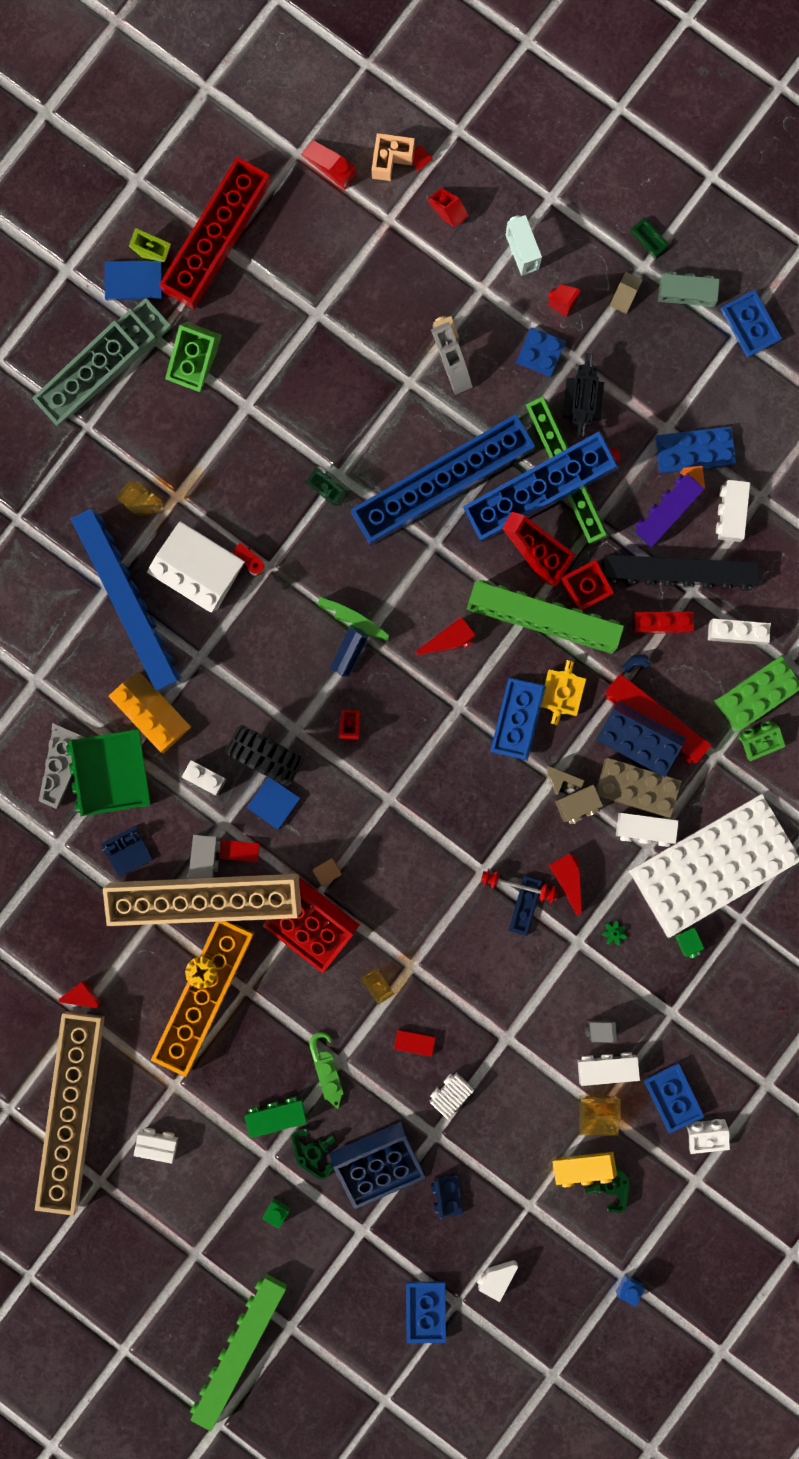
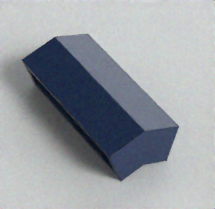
M350 625L329 669L337 672L342 677H349L369 635L363 630Z

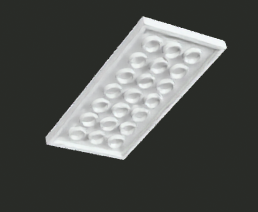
M760 794L629 870L666 936L670 938L797 864L799 856L764 796Z

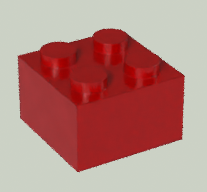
M596 560L563 576L560 580L574 608L582 611L610 598L614 594Z

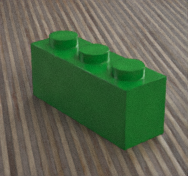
M297 1096L285 1099L286 1102L278 1104V1101L268 1103L265 1108L260 1109L259 1106L249 1108L248 1112L244 1115L249 1137L254 1138L307 1124L308 1119L302 1098L297 1099Z

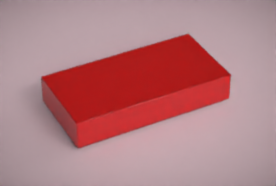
M221 839L219 859L258 863L260 843Z
M397 1029L394 1050L432 1057L435 1037Z

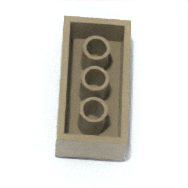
M606 758L596 791L601 798L658 816L671 818L682 781L668 776L663 777L658 773Z

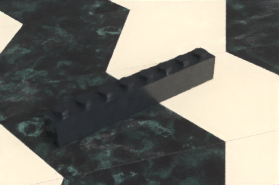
M604 555L602 572L609 584H618V581H626L628 585H637V582H645L647 586H656V583H664L666 587H675V584H683L685 588H694L695 585H702V588L705 589L721 586V589L724 590L740 587V590L750 591L758 585V562Z

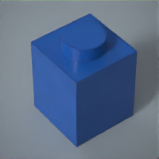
M624 1274L616 1289V1294L618 1298L636 1307L645 1288L642 1283Z

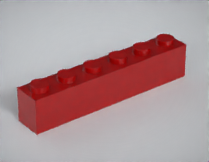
M619 674L604 692L607 695L606 699L613 705L619 701L686 737L679 752L682 754L681 758L687 763H698L710 748V743L623 675Z

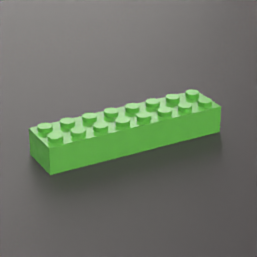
M485 580L475 581L466 610L613 654L618 648L624 626L619 625L620 622L616 620H602L599 615L590 614L589 616L583 614V611L577 608L566 609L563 604L557 602L550 604L541 597H527V594L521 591L514 593L505 586H491V583Z

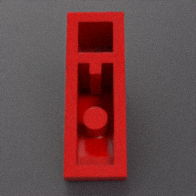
M314 140L301 153L302 157L344 190L356 177V167L341 155Z
M460 617L415 653L417 656L460 649L462 646L467 648L474 642L475 634L464 619Z
M568 853L548 865L574 912L579 916L582 914L580 871L577 867L580 863L575 855L571 856Z

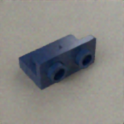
M458 1174L434 1177L435 1183H431L432 1194L437 1195V1202L434 1203L435 1215L439 1214L440 1220L448 1216L463 1215Z

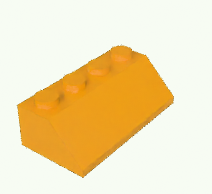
M140 672L123 682L108 696L161 753H165L192 728Z

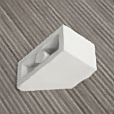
M512 1260L487 1268L485 1273L482 1272L477 1280L479 1291L500 1302L518 1268L517 1262Z

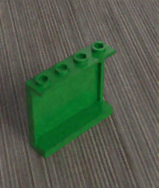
M139 729L69 740V744H66L67 755H71L72 763H69L70 774L75 777L72 789L73 794H77L78 801L75 802L76 813H80L82 817L151 806Z

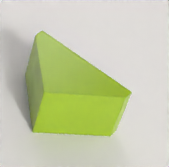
M135 228L129 247L142 258L165 262L171 244Z

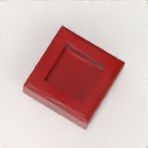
M421 144L414 149L412 166L420 172L433 161V158Z

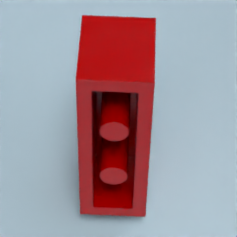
M635 612L632 615L633 634H690L694 631L693 612Z

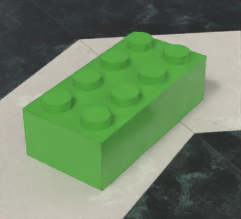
M780 656L714 701L733 729L738 732L798 692L799 680L784 658Z

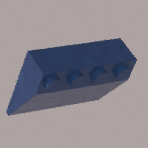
M401 1122L330 1153L333 1168L354 1209L426 1178Z

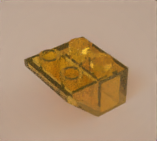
M129 480L116 496V499L135 516L163 514L165 511L160 499L153 493L147 494L146 488L138 481L134 483Z
M579 1095V1135L618 1136L621 1119V1099L618 1096Z

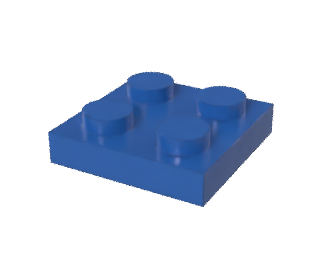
M531 327L516 364L551 378L566 341Z

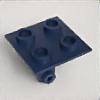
M136 826L101 843L102 851L105 856H108L118 878L153 860Z

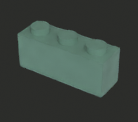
M666 272L660 278L658 302L714 307L718 300L719 279H714L713 276L695 277L694 274H685L683 276L677 275L675 272Z

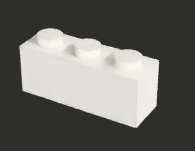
M727 480L724 485H721L720 496L722 497V504L718 506L720 523L717 522L716 525L718 540L735 542L744 540L750 482Z
M712 619L709 621L708 640L766 645L770 641L771 623Z
M619 813L616 836H620L621 841L632 842V838L640 839L639 843L651 844V841L659 842L658 846L670 847V843L676 844L678 821Z
M632 1052L620 1053L621 1056L613 1057V1054H602L601 1058H594L592 1055L582 1056L581 1060H577L579 1083L581 1086L640 1081L638 1057L632 1055Z

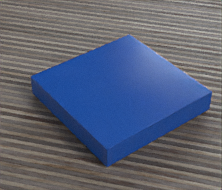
M268 777L247 806V809L279 830L300 798Z

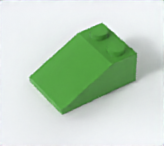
M189 322L180 324L165 379L201 392L217 354L222 335Z

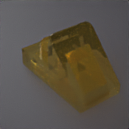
M375 968L360 978L378 1005L395 995L379 968Z

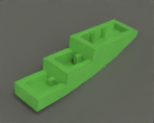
M319 598L318 606L336 611L334 616L336 620L351 623L370 637L385 641L389 640L387 633L358 612L339 603Z

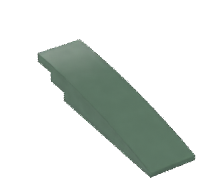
M145 298L133 310H128L117 322L114 320L32 399L54 424L59 426L134 363L168 332L172 326Z

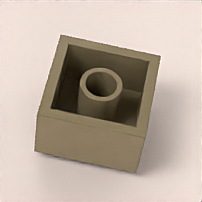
M594 785L555 801L563 822L569 821V824L582 820L581 816L584 814L591 816L600 812L599 808L603 806Z

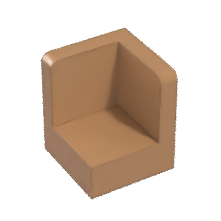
M333 858L313 869L321 886L342 875Z

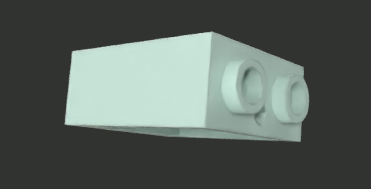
M520 215L514 216L507 223L505 235L520 274L523 276L539 270L542 256L526 215L521 217Z

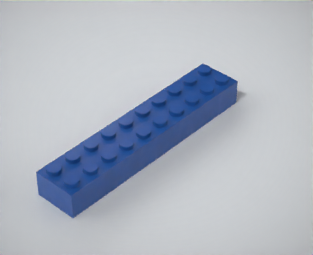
M515 414L352 508L351 515L368 544L372 546L534 452L535 445Z
M89 509L71 518L155 690L162 694L180 685L179 679L182 676L178 668L171 663L174 661L172 655L163 647L165 644L163 637L154 629L157 627L154 619L146 613L148 607L145 601L137 595L140 593L137 585L129 579L132 575L128 567L121 563L123 557L120 551L112 545L115 541L111 533L104 529L107 525L103 517L100 516L99 512L95 513L92 509Z

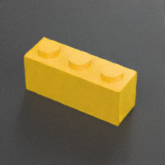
M614 1152L560 1157L552 1161L556 1185L562 1184V1187L574 1186V1183L580 1182L581 1185H591L593 1181L599 1180L601 1183H610L617 1176Z

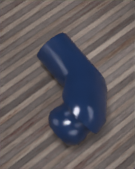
M645 654L632 655L622 666V669L629 674L635 666L649 667L651 660Z

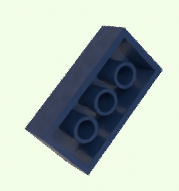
M619 701L613 708L597 738V741L663 777L668 773L686 740V737Z

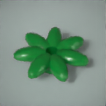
M617 921L614 922L613 927L605 924L608 931L603 932L602 936L609 937L607 944H611L614 940L615 944L619 946V938L627 939L622 934L626 929L625 926L618 928Z

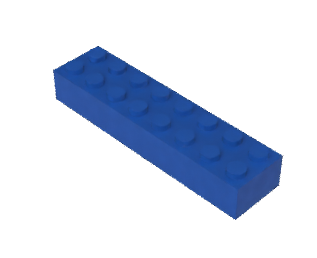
M597 432L468 503L463 508L479 540L485 542L504 532L502 527L511 512L529 518L616 471L620 467L603 434Z

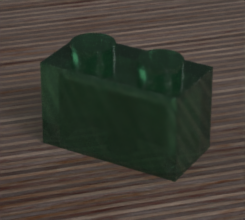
M315 467L305 481L306 484L333 506L341 505L352 491L324 467Z

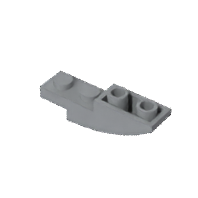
M447 322L431 329L454 394L457 395L473 388L462 352L450 323Z

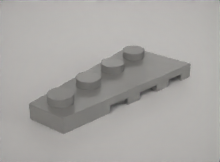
M52 723V734L49 740V751L45 763L46 768L39 802L58 809L73 776L70 774L69 763H72L71 755H67L66 744H69V740L86 737Z

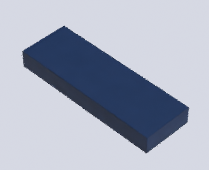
M524 875L521 885L540 890L543 880ZM520 889L508 931L525 936L528 935L539 893Z

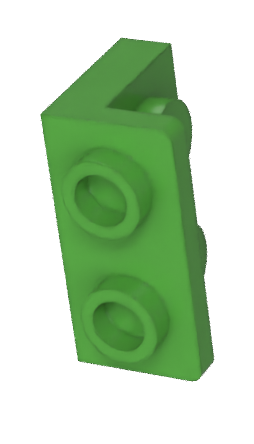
M774 721L763 722L760 726L746 729L738 735L749 761L785 747L780 727Z

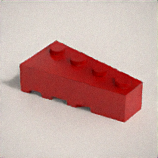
M511 512L502 529L543 583L556 587L575 554L526 516Z

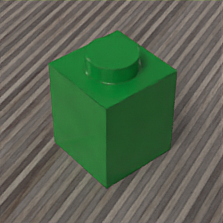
M694 927L687 928L674 935L685 957L694 958L700 955V951L704 949Z
M274 1197L262 1219L279 1229L289 1213L290 1206Z

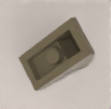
M550 766L546 768V773L556 795H558L563 782L566 783V787L576 790L577 787L582 788L584 780Z

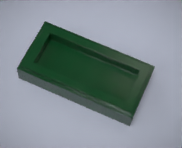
M645 217L630 230L631 234L654 259L669 247V243Z

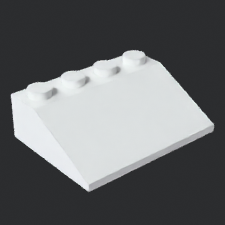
M179 521L155 556L147 573L212 613L218 610L245 561Z

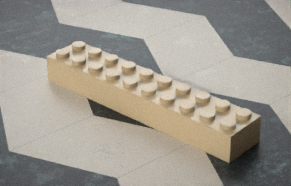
M298 874L110 882L103 888L107 926L298 918L302 912Z
M69 1011L62 1013L35 1211L73 1216L78 1211L105 1016Z

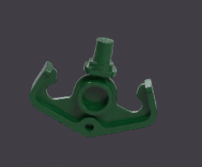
M309 1127L296 1129L292 1133L291 1140L297 1164L320 1180L327 1179L334 1169L332 1163L326 1165L325 1171H320L317 1162L322 1158L323 1150L328 1152L329 1146L336 1142L335 1137L331 1135L325 1140L319 1139V1144L312 1142L304 1145L299 1141V1136H307L310 1129Z
M615 1161L617 1176L612 1179V1182H600L599 1184L598 1181H595L594 1185L584 1188L586 1195L592 1193L601 1195V1191L607 1195L616 1194L620 1204L615 1206L613 1203H610L606 1206V1210L608 1212L622 1213L627 1207L629 1179Z

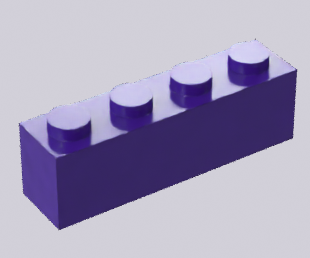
M688 473L685 476L681 474L674 482L676 484L672 491L668 489L661 496L663 501L659 505L655 503L648 511L650 513L646 520L642 518L635 525L637 528L635 533L649 546H654L705 489Z

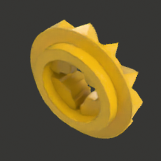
M206 957L194 958L186 967V980L191 986L199 989L210 986L217 976L215 964ZM197 965L200 967L201 970L208 969V971L204 973V980L203 978H201V976H193L195 975V973L198 972Z

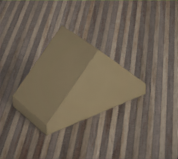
M625 272L610 303V307L627 314L643 279Z

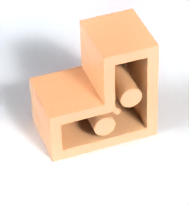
M377 133L372 164V179L391 181L393 163L412 165L415 138Z

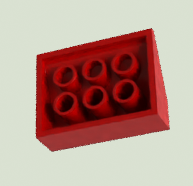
M299 878L302 912L298 918L267 919L262 926L323 974L359 928L360 924L303 879Z

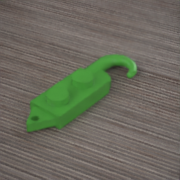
M318 1032L310 1039V1050L324 1098L338 1109L344 1092L334 1058L329 1052H319L317 1040L321 1037L326 1038L329 1043L332 1042V1039L327 1033Z

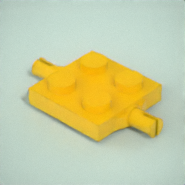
M569 660L566 661L564 671L548 670L545 681L546 690L541 708L554 712L551 724L559 725L561 714L577 716L586 679L577 677L572 673L575 663L573 661L571 663Z

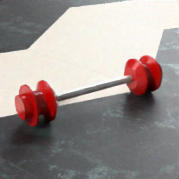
M488 868L487 872L483 871L481 882L484 883L483 887L486 884H490L493 889L497 886V883L539 893L541 902L547 899L549 904H551L552 901L555 902L557 899L558 890H555V886L552 889L548 888L547 883L539 890L501 880L497 870L494 873H490Z

